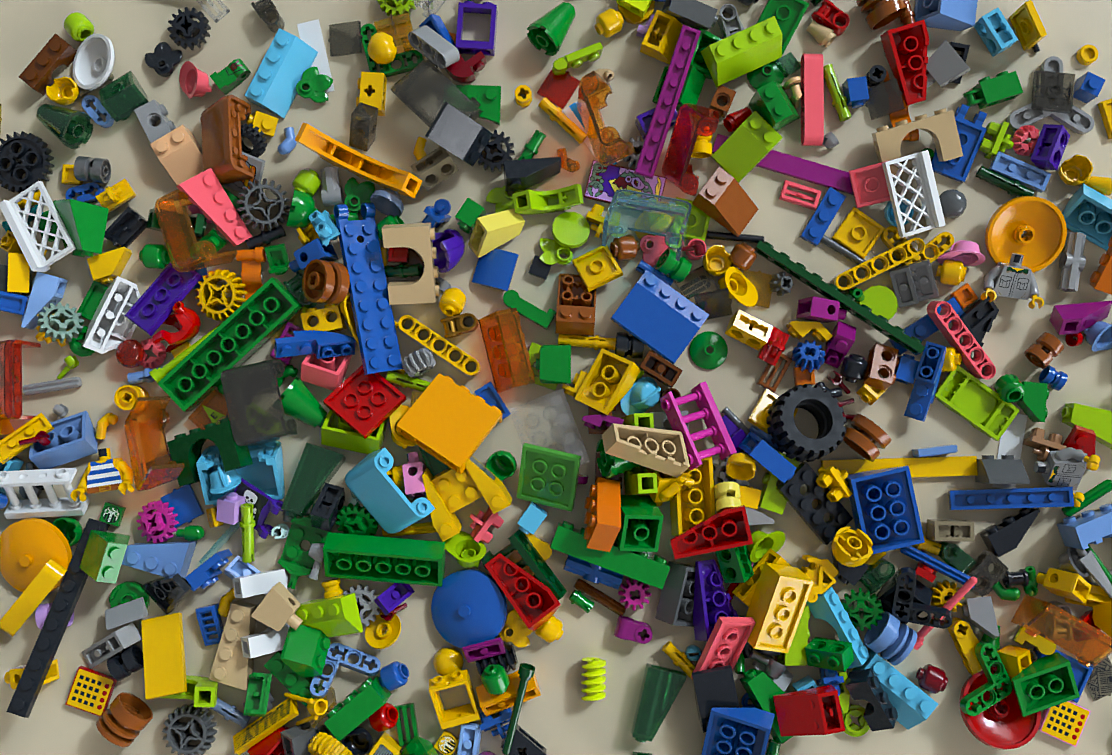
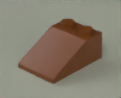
M720 167L717 168L692 202L693 205L737 237H739L759 210L736 179Z

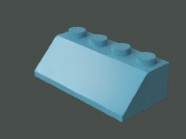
M279 28L244 96L251 103L281 118H285L297 95L296 85L302 80L303 72L312 66L318 51L295 35Z
M1083 183L1070 198L1062 212L1066 226L1073 232L1084 233L1087 240L1107 251L1109 240L1112 237V199Z
M869 649L870 657L862 666L855 667L853 671L871 668L874 675L878 677L883 691L887 693L890 703L897 710L898 718L896 721L909 730L927 720L939 704L877 653Z

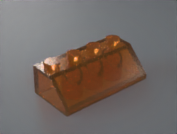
M511 308L496 311L479 319L497 392L501 393L535 383L534 372L531 368L530 356L526 348L525 336L522 332L517 309Z

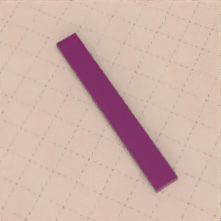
M685 25L681 28L634 174L653 179L701 33L700 30Z
M717 134L712 153L714 154L729 137ZM771 150L756 165V167L854 195L849 172L775 150Z

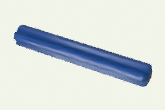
M912 546L900 548L901 553L962 585L970 578V576Z

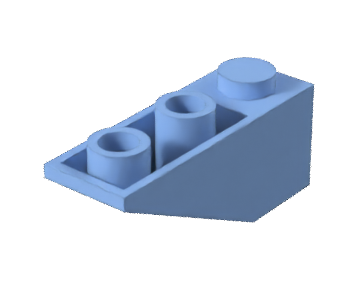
M37 272L32 280L33 287L31 294L28 296L24 316L22 315L21 327L33 330L37 326L38 314L42 312L43 307L49 308L50 303L56 306L62 300L68 280Z

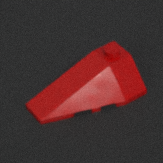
M745 505L724 509L670 539L674 559L753 544Z
M501 553L485 564V567L528 629L535 631L548 621L561 606V603L550 588Z

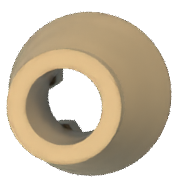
M815 21L807 28V31L816 41L826 48L836 37V34L833 33L834 30Z

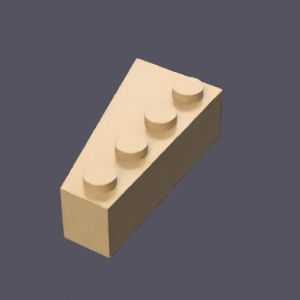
M613 423L602 434L606 454L676 478L690 467L683 434L680 431Z
M242 600L231 603L209 680L242 690L248 689L249 676L254 669L253 658L243 657L240 637L252 635L256 630V619L251 617L257 608L256 604Z

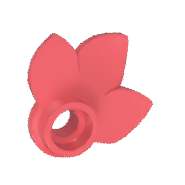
M662 232L655 236L650 234L643 236L639 242L640 249L643 251V261L654 267L662 253L672 244L674 238ZM648 241L652 242V246L650 248H648L646 245Z

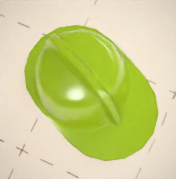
M460 531V533L444 541L445 549L456 558L458 564L462 567L478 568L481 559L486 555L485 545L480 541L479 543L476 542L466 532Z
M763 531L753 532L751 534L753 544L746 545L747 551L750 554V561L754 563L760 561L770 548L775 552L779 551L785 542V534L782 531H775L769 534Z

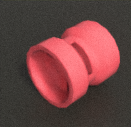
M693 239L687 245L702 244L706 252V244L701 239ZM685 251L687 258L690 260H699L703 256H695L694 251Z

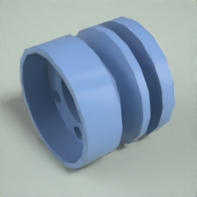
M886 611L881 613L882 620H877V626L871 624V630H867L863 641L865 646L875 653H880L882 658L894 666L900 664L910 654L917 641V632L904 623L900 624V620Z

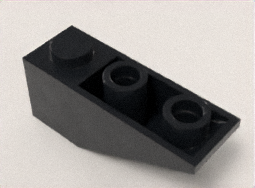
M1022 508L1019 510V514L1014 517L1008 516L1002 519L1001 524L987 527L985 529L986 532L980 535L990 554L1001 557L1017 548L1040 513V510L1038 508Z

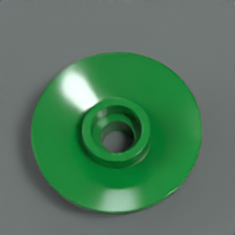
M779 59L747 73L750 85L756 90L773 80L781 84L785 76L783 64ZM768 68L770 73H765L764 69Z
M702 332L690 344V357L702 369H715L722 365L727 358L728 347L726 341L715 332ZM708 346L713 348L711 354L706 351Z

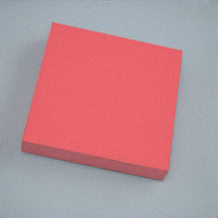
M883 162L849 171L856 208L891 200L882 166Z

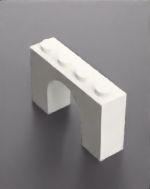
M273 569L232 578L235 598H246L259 594L267 595L278 582H281L287 589L288 575L285 569ZM286 624L280 631L268 627L260 633L240 637L243 657L254 658L283 650L289 625Z

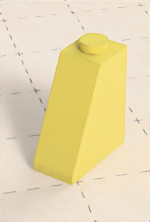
M514 208L479 217L476 220L468 245L477 258L482 257L520 235L525 220L520 214L515 213Z

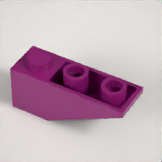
M1112 301L1055 305L1049 321L1058 335L1076 334L1107 318Z

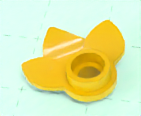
M513 609L507 614L505 625L499 637L505 642H512L516 647L522 648L530 645L527 636L533 630L528 629L517 611ZM507 629L512 630V634L510 636L506 635Z

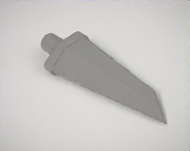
M1074 548L1080 556L1077 561L1106 594L1112 598V585L1091 550L1086 552V550Z

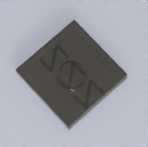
M1035 71L1031 110L1071 113L1075 74Z

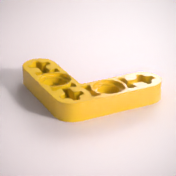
M894 226L887 227L881 234V240L888 249L907 241L905 237H899L898 229ZM893 232V238L888 239V233ZM949 232L938 234L925 245V249L921 254L901 263V265L912 264L920 258L922 260L929 259L930 263H932L954 244L953 235ZM946 237V244L938 248L936 245L942 241V238ZM897 240L901 241L897 243L895 246L892 245ZM910 244L911 251L917 252L915 248ZM926 248H931L934 251L932 258H928L925 255ZM893 251L892 254L899 261L900 253Z

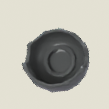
M954 189L946 190L939 196L945 218H958L965 211L967 200L960 191Z

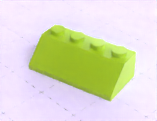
M775 16L717 41L701 51L715 86H721L782 57V32Z

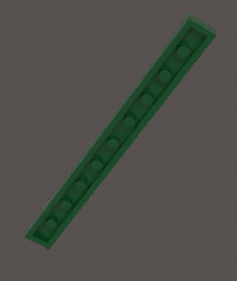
M759 241L755 247L756 253L827 299L839 301L841 308L846 309L847 312L909 352L919 355L925 349V346L921 344L922 342L918 338L909 337L899 326L889 324L888 319L873 314L871 308L864 304L856 303L855 298L849 294H842L838 291L839 288L837 286L825 283L820 275L816 273L811 274L803 264L799 262L794 263L786 253H779L774 250L773 245L770 243Z

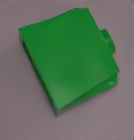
M542 345L540 347V359L536 358V370H540L541 383L571 384V345Z

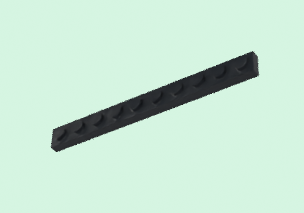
M91 518L88 519L6 712L29 718L89 576L79 567L91 530L107 532L109 524Z

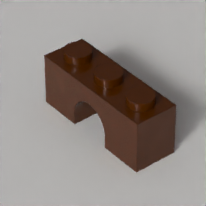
M55 33L20 74L19 78L44 96L46 94V86H52L54 83L52 79L53 71L60 65L69 67L74 61L77 50Z

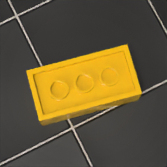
M764 563L746 617H753L756 622L747 640L754 649L781 653L789 652L814 581L797 567Z

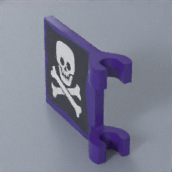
M241 478V483L236 486L234 492L244 496L245 503L254 505L253 517L256 523L254 529L257 530L261 538L266 539L268 534L271 536V530L274 528L269 524H264L269 512L271 511V513L278 515L279 511H284L286 503L271 498Z

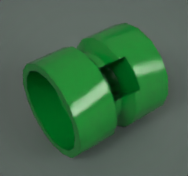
M667 248L662 253L656 264L658 271L665 275L669 273V278L677 283L682 282L686 278L692 267L690 260L683 256L678 257V253L671 248Z

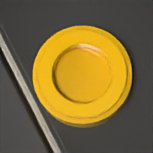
M1085 45L1077 51L1076 58L1080 64L1090 65L1098 58V50L1093 45Z

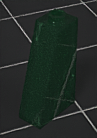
M306 443L281 507L286 512V516L294 519L297 516L304 517L319 497L325 483L330 482L345 462L346 457L344 454Z
M649 663L646 664L631 730L632 737L636 741L646 743V741L652 742L686 681L687 676L685 672Z

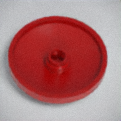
M997 667L990 668L992 674L997 671ZM983 670L971 675L966 680L960 693V701L963 697L988 682ZM1014 687L1010 695L976 716L965 714L960 709L963 721L972 735L983 744L995 749L1007 750L1024 746L1036 735L1041 721V711L1025 717L1022 716ZM986 691L983 694L984 701H987L989 699V691Z

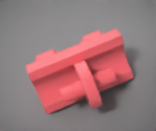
M490 507L485 513L480 510L477 516L471 513L469 517L473 521L470 527L473 528V531L470 535L478 543L482 541L489 544L493 534L488 531V528L493 525L498 529L504 520L498 515V512L493 514Z

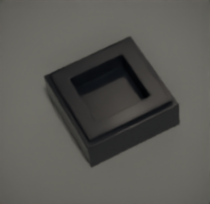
M535 255L528 274L547 280L552 265L543 263L539 259L540 257Z

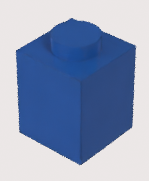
M1088 71L1077 79L1069 96L1087 104L1098 97L1105 79Z
M866 76L849 78L842 84L843 94L847 98L846 104L848 107L860 108L869 100Z
M908 354L898 356L899 363L894 371V374H896L895 381L907 385L913 384L920 361L914 360L915 357Z

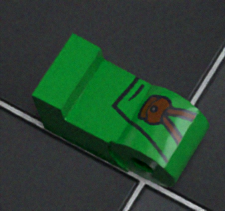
M235 59L218 73L214 72L210 77L218 88L227 95L248 78L251 72L241 59Z

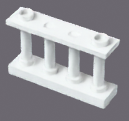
M77 469L0 471V487L4 488L10 500L4 512L6 519L84 515L90 503L88 496H86V500L83 502L80 501L79 497L74 502L70 496L74 490L71 482ZM62 484L67 497L57 498L52 485ZM43 485L48 498L38 499L33 486ZM23 486L29 499L19 500L13 487Z

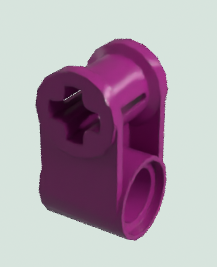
M618 616L614 636L646 644L652 639V629L647 623L626 616ZM646 629L647 634L641 637L640 632Z

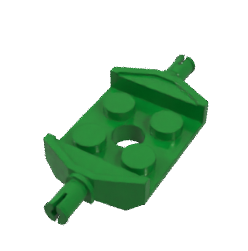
M310 515L308 517L291 519L290 531L281 559L278 560V563L291 575L287 585L291 589H295L299 577L310 575L315 562L308 555L309 550L305 551L301 548L302 541L307 540L311 545L312 543H325L328 531L312 527Z

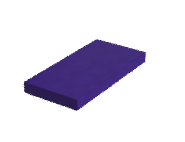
M175 257L124 316L152 336L174 311V304L182 301L202 276Z

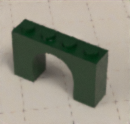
M224 418L219 420L220 424L216 425L215 422L204 425L205 429L203 430L196 428L190 430L188 435L186 433L174 436V440L167 442L179 487L200 482L196 463L201 456L202 446L207 439L214 442L218 447L225 472L253 464L240 419Z

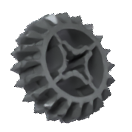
M266 178L263 179L262 184L259 179H255V186L249 181L248 186L250 189L243 186L242 190L246 193H238V196L243 198V200L236 201L237 204H242L243 206L237 208V211H244L245 213L240 218H249L245 222L246 225L250 224L251 221L254 222L252 225L253 229H256L257 225L260 224V231L264 230L265 225L268 230H272L271 224L276 228L279 227L277 220L281 223L285 222L281 215L286 217L289 215L284 211V209H290L289 205H284V202H288L289 198L283 199L282 197L287 192L282 191L280 193L278 191L282 187L280 184L274 188L275 181L273 180L267 185ZM263 189L271 191L277 199H268L265 192L263 193ZM257 190V201L248 205L250 194ZM261 199H263L264 202L273 203L266 206V210H264L263 207H254L255 205L261 203ZM274 205H279L277 214L270 219V208ZM250 210L260 211L264 221L255 218L250 213Z
M184 704L181 708H176L174 713L172 712L168 715L169 719L164 722L167 727L163 728L162 732L167 734L163 737V740H168L169 742L166 744V747L171 746L173 748L171 753L177 751V755H203L206 750L212 747L211 743L216 739L213 735L218 730L213 729L217 722H211L214 715H207L209 709L202 711V707L196 708L194 704L188 707L187 704ZM182 717H192L188 723L179 722ZM189 727H190V729L192 730V731H191V732H192L191 735H190V733L188 732V731H189V730H188ZM191 740H201V743L197 745L188 744Z

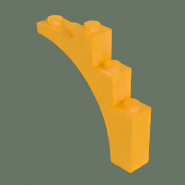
M307 123L302 124L295 138V141L315 152L320 158L333 166L346 169L359 178L372 181L384 189L390 188L401 195L415 198L421 186L422 180L410 172L370 158L332 139Z

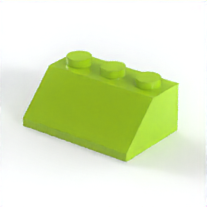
M329 410L321 428V444L364 454L372 453L382 447L388 418L364 439L333 411Z
M355 593L310 600L301 603L295 612L303 620L301 625L321 630L328 638L363 632Z

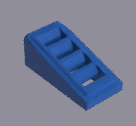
M219 603L195 609L205 646L218 644L221 640L223 626L221 616L217 611ZM211 612L212 616L206 617L205 613ZM207 620H214V623L207 624L206 622ZM216 627V630L208 632V628ZM218 634L219 638L209 639L210 635Z

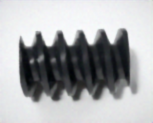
M513 644L510 651L505 647L506 653L475 661L479 675L481 676L484 669L491 664L503 666L506 672L509 671V666L513 671L516 670L518 661Z

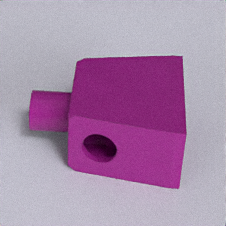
M812 296L798 300L796 319L829 323L838 319L844 320L847 311L844 308H839V301Z

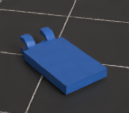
M964 104L957 107L954 116L963 156L939 162L935 148L934 156L931 158L933 172L964 183L987 130V128L982 127L987 113L979 111L978 114L974 115L973 121L964 119L969 109V106Z

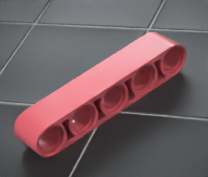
M802 54L801 145L822 146L824 139L823 54Z
M946 301L930 302L927 306V314L950 346L955 347L957 352L961 354V361L969 372L976 378L986 380L993 378L996 374L995 365L953 307ZM940 305L941 312L938 314L937 308ZM950 321L952 322L951 329H949L948 323ZM961 336L963 337L962 344L959 342ZM973 351V352H974V357L971 359L970 355H971V352ZM983 366H984V367H985V371H984V373L982 374V373H981V370H982V368H983Z

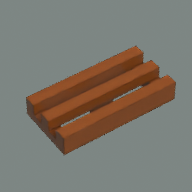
M781 353L766 383L763 381L772 366L768 363L756 384L775 393L792 359ZM783 359L786 360L773 386H769Z

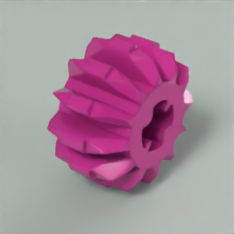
M626 578L625 580L628 585L626 586L621 583L620 587L624 590L618 591V595L623 596L619 599L620 603L626 602V609L632 604L633 611L636 610V605L643 609L642 602L649 603V600L645 597L651 596V592L646 591L650 588L649 585L643 586V582L639 581L637 583L635 579L631 583ZM637 589L639 596H633L632 598L630 591L632 590L635 592Z

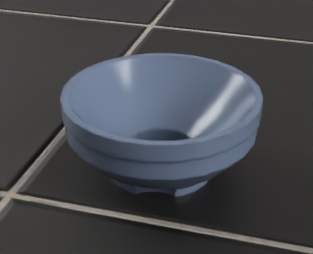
M390 188L376 190L370 197V201L375 205V208L387 216L397 215L400 217L404 210L400 194Z

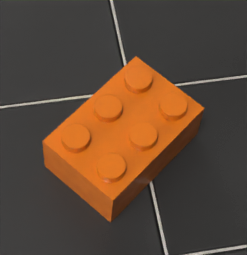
M597 477L595 484H592L590 487V496L585 499L584 508L587 509L584 517V524H587V527L585 528L584 539L587 540L586 548L610 552L621 529L620 481Z

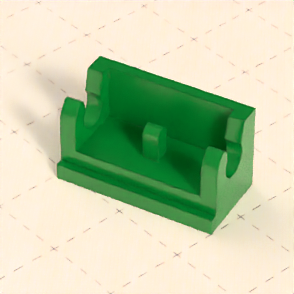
M253 672L250 674L243 716L266 717L272 673Z

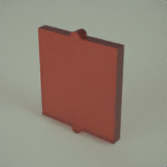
M551 70L537 91V94L543 98L547 97L553 104L564 109L581 81L571 76L569 71L557 76Z

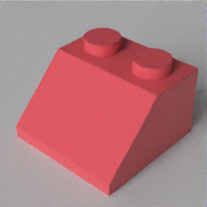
M308 354L301 363L300 379L334 391L342 384L352 355L316 359L315 354Z

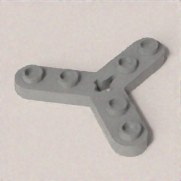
M1056 56L1047 58L1041 65L1040 86H1044V88H1040V93L1044 98H1040L1014 111L1007 117L1006 121L1009 123V129L1016 131L1021 126L1031 125L1047 116L1052 117L1080 135L1090 132L1094 127V120L1089 114L1068 101L1059 100L1063 99L1060 88H1063V62ZM1047 87L1057 88L1050 89L1056 100H1052L1053 106L1051 108L1048 106L1051 99H1046V97L1053 98Z

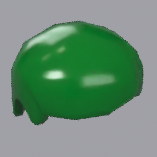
M499 450L487 459L485 467L503 481L515 473L517 463L515 457L510 452Z
M61 517L55 519L52 523L64 534L70 547L76 545L81 539L82 527L76 519Z

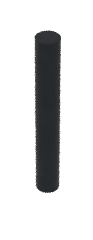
M707 231L706 239L750 243L762 241L764 243V236L740 234L737 237L732 233Z

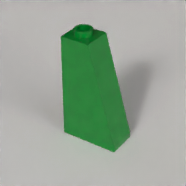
M755 668L747 670L739 680L755 708L775 714L770 734L773 740L781 744L785 743L793 736H780L773 700L774 695L784 694L785 692L763 671Z

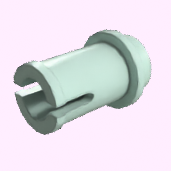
M284 523L278 524L271 530L272 537L275 536V539H284L288 536L290 528Z

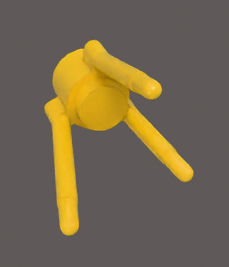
M284 693L285 697L307 703V710L311 716L297 721V726L311 720H318L319 715H323L327 711L328 700L305 698Z

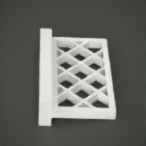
M928 150L882 163L900 238L946 225ZM908 159L912 161V171L905 167ZM894 164L899 168L896 175L891 173L889 165ZM902 171L909 175L906 183L899 179ZM913 178L917 182L916 190L909 186ZM897 183L903 186L900 195L895 191ZM907 190L913 193L911 201L904 198ZM917 197L921 199V208L914 205ZM901 202L908 205L905 213L900 211L899 206ZM911 209L918 212L915 220L908 216ZM922 216H924L926 220L927 226L925 227L919 224V221ZM907 220L912 226L909 232L905 233L904 224Z
M38 181L11 200L0 202V209L32 271L45 273L50 269V265L76 249L43 182ZM39 189L41 192L39 201L33 200L35 191ZM23 199L27 200L24 211L18 205V202ZM32 202L38 203L36 214L30 213ZM44 205L49 208L48 218L41 216ZM29 215L35 216L33 227H29L27 223ZM41 218L47 220L44 231L38 229ZM52 222H56L58 226L56 234L50 233ZM37 232L44 233L41 244H38L36 241ZM49 235L55 237L53 248L46 246ZM61 239H64L68 246L63 250L58 249ZM45 249L52 250L48 260L44 257Z

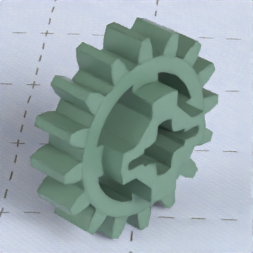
M58 302L57 306L50 303L49 308L44 306L42 312H39L37 325L40 326L39 332H46L44 337L48 338L51 336L52 342L56 339H59L60 343H63L64 339L71 342L73 337L78 338L79 333L82 332V325L84 323V320L80 319L82 314L75 313L77 308L70 309L68 303L65 306H62L61 302Z

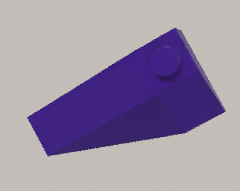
M715 559L696 561L693 626L695 640L708 641L719 617H739L737 611L732 607L729 593H726L723 585L724 580Z

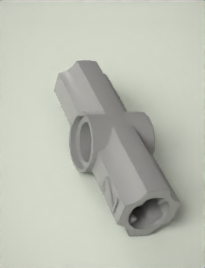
M1067 233L1065 250L1059 259L1061 275L1058 289L1061 291H1078L1080 272L1083 271L1086 264V257L1083 255L1086 240L1084 233Z

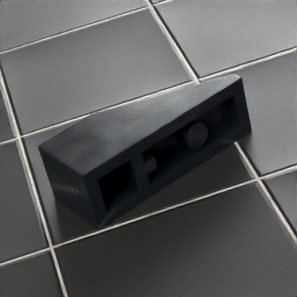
M561 157L504 161L506 191L526 190L560 173Z

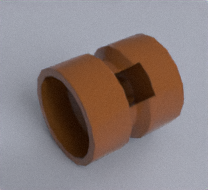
M1044 332L1036 340V344H1032L1024 354L1035 366L1045 369L1052 362V357H1057L1064 350V345L1054 335Z

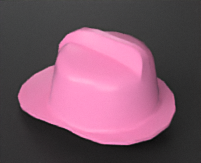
M960 240L951 246L950 252L940 255L937 261L942 264L944 260L948 259L961 261L964 266H977L984 263L986 258L980 253L977 243Z

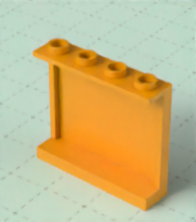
M439 373L397 423L396 427L400 435L461 475L466 469V462L498 422L502 423V413L496 406L488 405L482 397L471 394L465 386H459L454 383L451 377L443 376Z

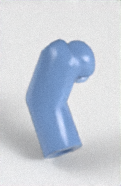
M293 127L284 129L286 139L278 146V152L282 155L289 154L297 144Z

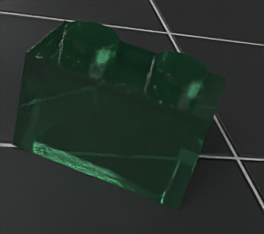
M131 70L99 90L102 106L116 122L126 120L134 112V109L149 102L145 91Z

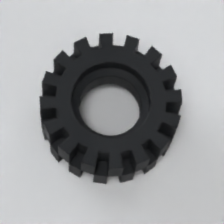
M253 124L241 125L242 152L258 158L266 151L267 143L264 142L267 139L262 137L264 134L262 131L258 132L259 128L257 126L253 128ZM243 136L252 142L253 149L248 148L244 144Z

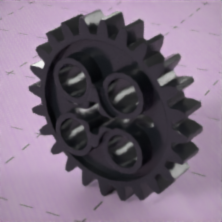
M24 131L21 132V135L14 132L13 137L6 134V141L0 138L2 143L0 145L1 187L20 194L38 181H49L46 175L53 174L49 171V168L55 165L49 162L54 157L49 155L52 150L46 148L48 146L47 143L32 133L27 134Z

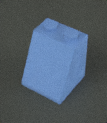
M915 0V22L925 20L926 27L953 31L966 30L975 26L978 0Z

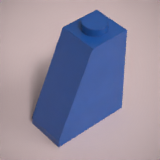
M751 431L739 444L742 450L783 483L793 477L794 471L797 468Z

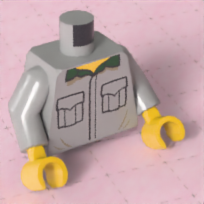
M1012 253L1009 263L999 262L984 277L985 292L980 296L982 300L987 299V295L989 296V302L994 301L997 296L1023 300L1031 298L1032 300L1028 304L1029 308L1033 309L1035 307L1034 302L1038 304L1039 309L1044 305V300L1039 297V290L1033 272L1030 268L1022 265L1024 258L1022 254Z
M1068 447L1059 451H1050L1045 462L1035 461L1033 469L1035 473L1042 474L1045 483L1050 487H1073V490L1076 491L1086 467L1089 470L1096 471L1099 467L1100 457L1097 455L1088 457L1082 450ZM1080 492L1073 493L1074 507H1080V501H1084L1085 497Z

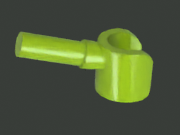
M75 355L64 359L67 366L57 376L58 379H62L70 369L79 366V361Z

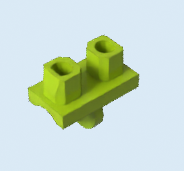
M1003 121L1001 124L990 122L986 126L987 130L985 133L993 137L991 140L983 138L979 150L986 153L985 158L991 159L992 155H996L998 150L1004 153L1005 149H1012L1014 143L1010 140L1011 135L1005 134L1009 126L1008 122Z

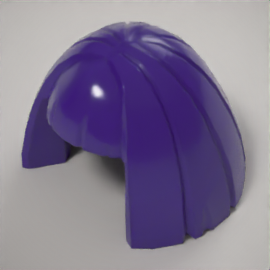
M446 229L444 232L435 233V240H432L433 247L437 249V259H434V265L438 266L440 273H446L461 260L465 251L464 239L455 229Z

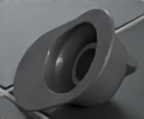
M1068 548L1066 552L1059 556L1060 566L1057 569L1076 573L1081 577L1091 576L1077 561L1080 556L1074 548Z

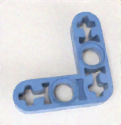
M332 643L328 649L325 666L332 667L333 672L330 675L322 673V676H314L310 684V694L315 699L324 698L329 691L339 666L367 676H375L380 671V661L375 656L340 643ZM338 649L339 654H336L335 657L332 656L331 651ZM344 652H347V653L345 654V659H344V661H343V660H342V655H344ZM356 655L359 661L356 664H351L348 662V657ZM362 658H364L365 664H363V667H360V665L362 664ZM372 662L375 663L376 668L369 670L368 665ZM321 679L324 680L322 684V689L324 691L320 690L319 693H316V689L314 687L319 686Z

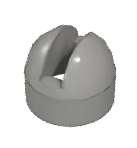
M831 131L824 136L823 145L826 148H833L839 144L838 139Z

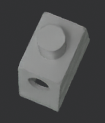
M947 40L928 59V64L926 65L928 70L926 74L927 88L935 81L943 87L971 70Z

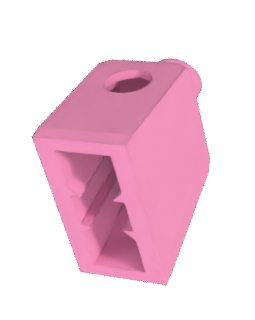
M418 452L408 453V464L402 465L405 495L411 499L426 497L422 478L426 465L419 461Z

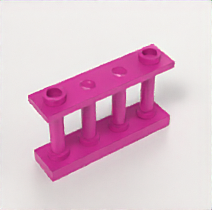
M706 381L699 383L691 389L692 394L674 398L671 391L660 398L661 407L666 413L672 430L680 431L683 434L690 471L703 464L701 459L719 454L720 459L724 460L737 453ZM695 401L699 411L682 416L678 405ZM703 419L707 429L690 434L685 423ZM711 436L715 447L697 452L693 441Z

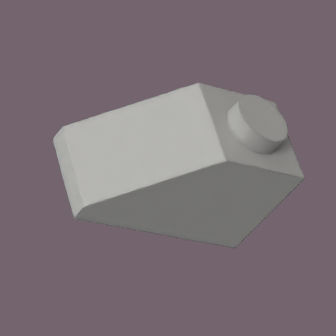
M991 596L966 599L962 606V612L964 616H967L968 622L992 639H997L1000 635Z

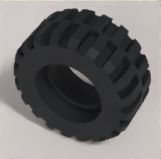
M811 384L797 385L787 390L773 402V405L768 410L769 416L766 423L770 425L767 431L768 434L772 435L771 441L773 445L777 444L779 452H785L786 457L790 459L796 457L795 460L798 462L805 460L812 462L838 448V445L843 441L842 436L846 434V427L844 425L847 422L846 417H843L842 414L844 413L843 407H839V401L836 397L830 396L832 393L828 390L823 391L822 387L817 385L814 387ZM795 408L805 409L815 417L818 424V436L816 439L806 437L797 429L794 422Z

